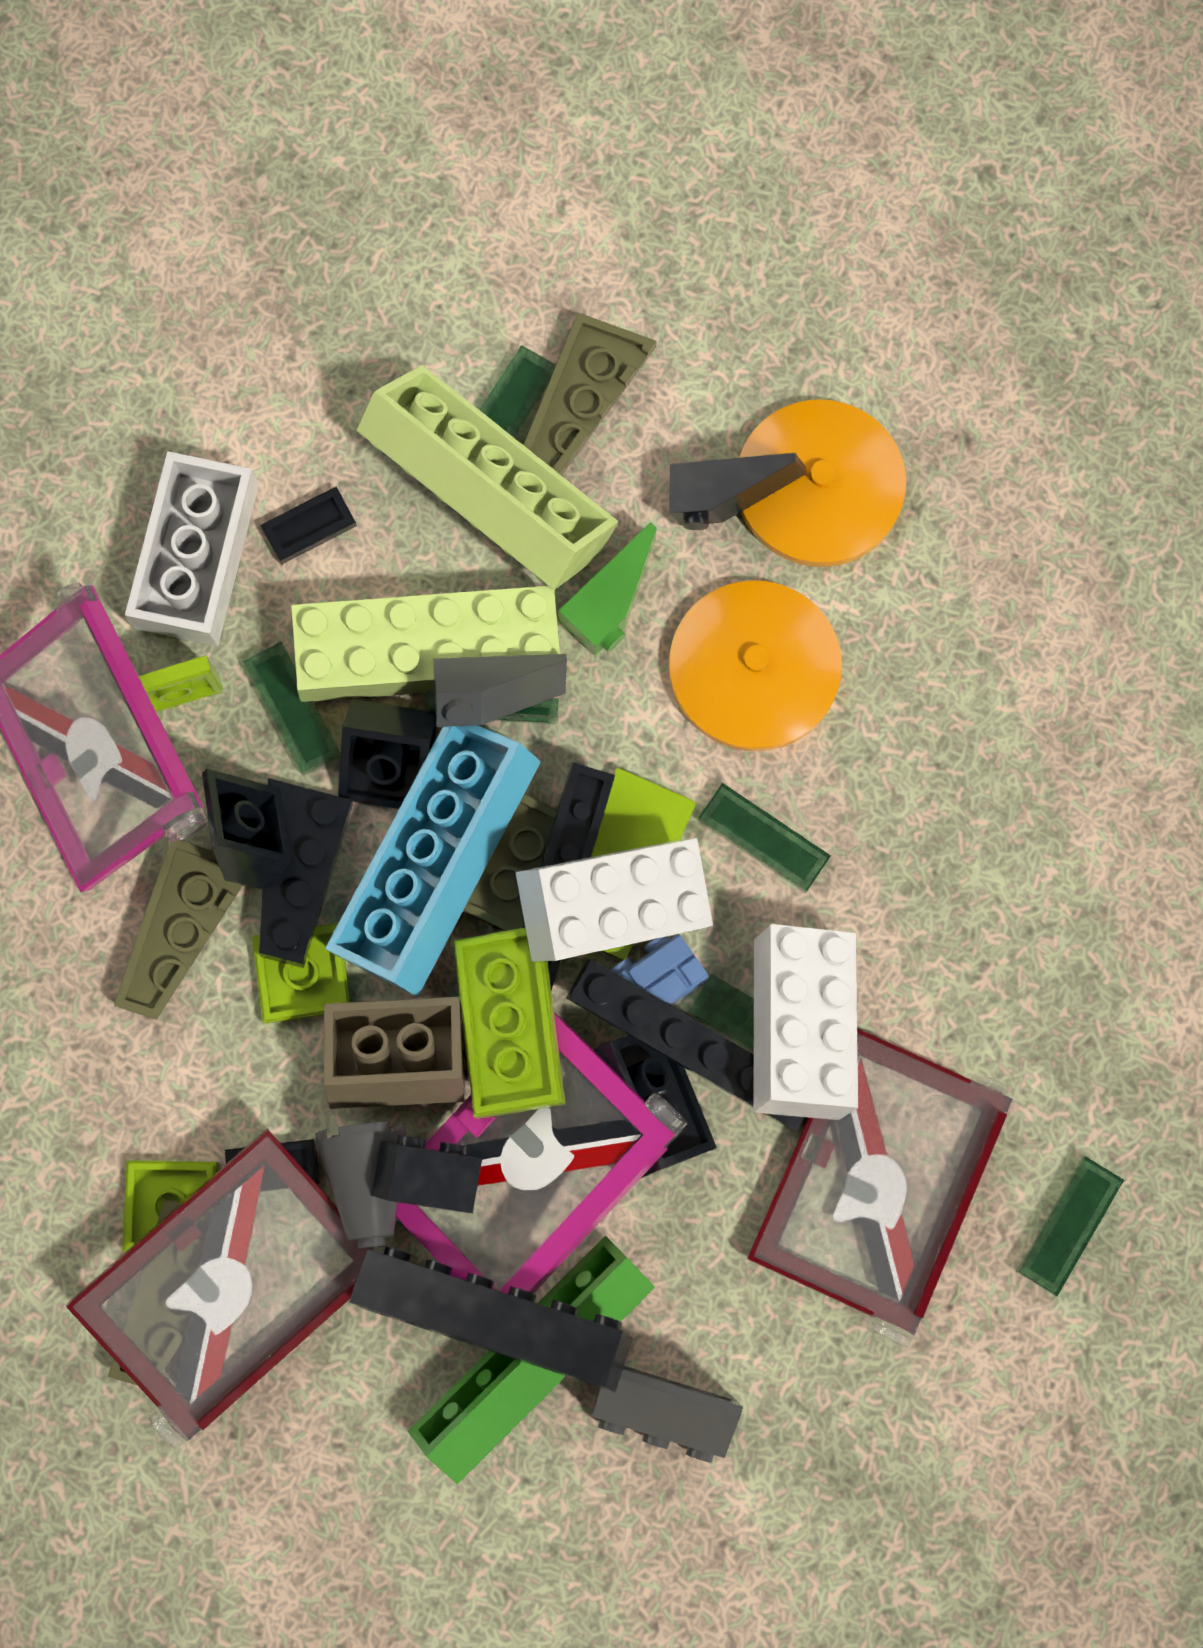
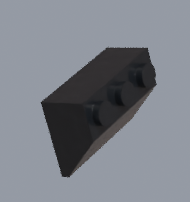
M631 1036L610 1041L594 1049L646 1102L645 1105L676 1134L667 1143V1151L642 1178L717 1148L684 1067ZM579 1071L598 1122L603 1123L626 1119L641 1134L635 1141L636 1143L643 1134ZM631 1147L622 1155V1157L631 1149Z

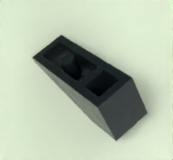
M796 453L670 464L669 514L685 529H707L709 524L725 522L806 475V466Z

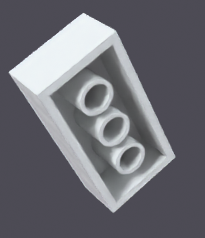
M167 451L125 612V617L134 629L218 647L259 487L252 469Z
M697 838L670 841L516 872L532 961H557L713 926Z
M770 924L754 939L753 1112L840 1120L858 1108L856 933Z

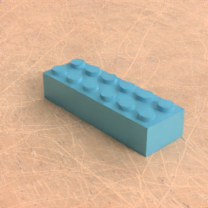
M478 725L443 727L325 949L346 962L418 997L541 761L521 743Z

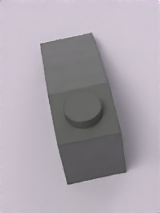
M566 654L433 658L437 727L483 725L566 693Z

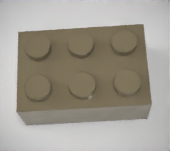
M460 997L324 1004V1088L329 1108L465 1102L463 1020Z

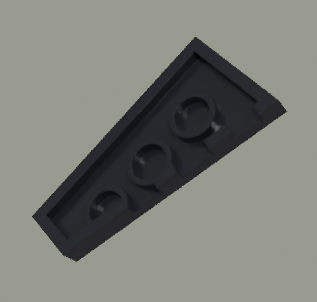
M268 778L269 786L281 789L292 864L262 888L259 954L266 959L304 968L353 802L351 799Z

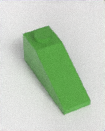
M651 522L558 610L559 622L594 656L603 648L610 652L626 635L622 630L626 627L656 541L657 528Z

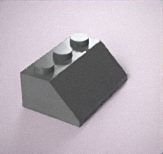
M624 1366L616 1393L599 1387L592 1410V1417L600 1419L598 1427L606 1431L624 1435L626 1428H630L644 1433L642 1441L668 1449L671 1441L687 1446V1456L712 1463L714 1455L725 1458L743 1406L736 1400Z

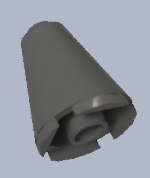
M390 1122L338 1127L339 1135H332L331 1138H327V1129L316 1132V1144L347 1240L357 1241L358 1249L385 1246V1238L394 1236L398 1202L373 1197L371 1193L381 1141L397 1143L399 1135H407L405 1123L399 1122L394 1131H391Z

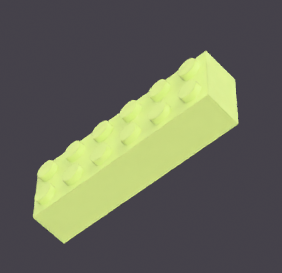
M423 365L374 391L356 430L368 439L376 449L384 452L400 465L407 474L415 477L431 490L439 500L451 506L467 519L474 528L482 531L498 544L506 554L514 557L534 573L538 580L546 583L553 590L599 557L619 522Z
M550 586L291 605L297 690L301 703L434 692L433 658L560 654L555 592Z

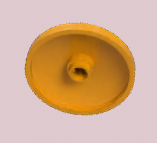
M823 399L806 400L787 405L775 411L753 430L744 444L739 458L796 453L806 466V475L741 512L752 534L767 549L797 564L826 567L854 561L872 551L887 537L894 527L904 503L906 472L900 450L894 439L875 418L863 410L843 402Z
M749 580L731 583L717 588L701 598L690 608L678 625L669 656V677L672 691L677 704L689 722L713 741L744 751H767L781 748L796 742L810 733L822 721L832 706L838 692L842 672V658L838 639L823 612L811 600L796 590L768 581Z

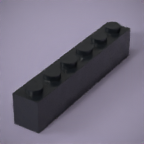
M388 1246L385 1247L383 1254L367 1250L349 1303L362 1309L616 1393L633 1337L621 1331L622 1322L600 1314L595 1315L594 1321L577 1317L579 1308L556 1300L552 1301L551 1307H546L534 1303L537 1295L510 1286L509 1292L506 1294L492 1289L494 1281L476 1274L468 1273L466 1280L450 1276L453 1268L427 1259L425 1266L422 1267L409 1262L411 1254Z

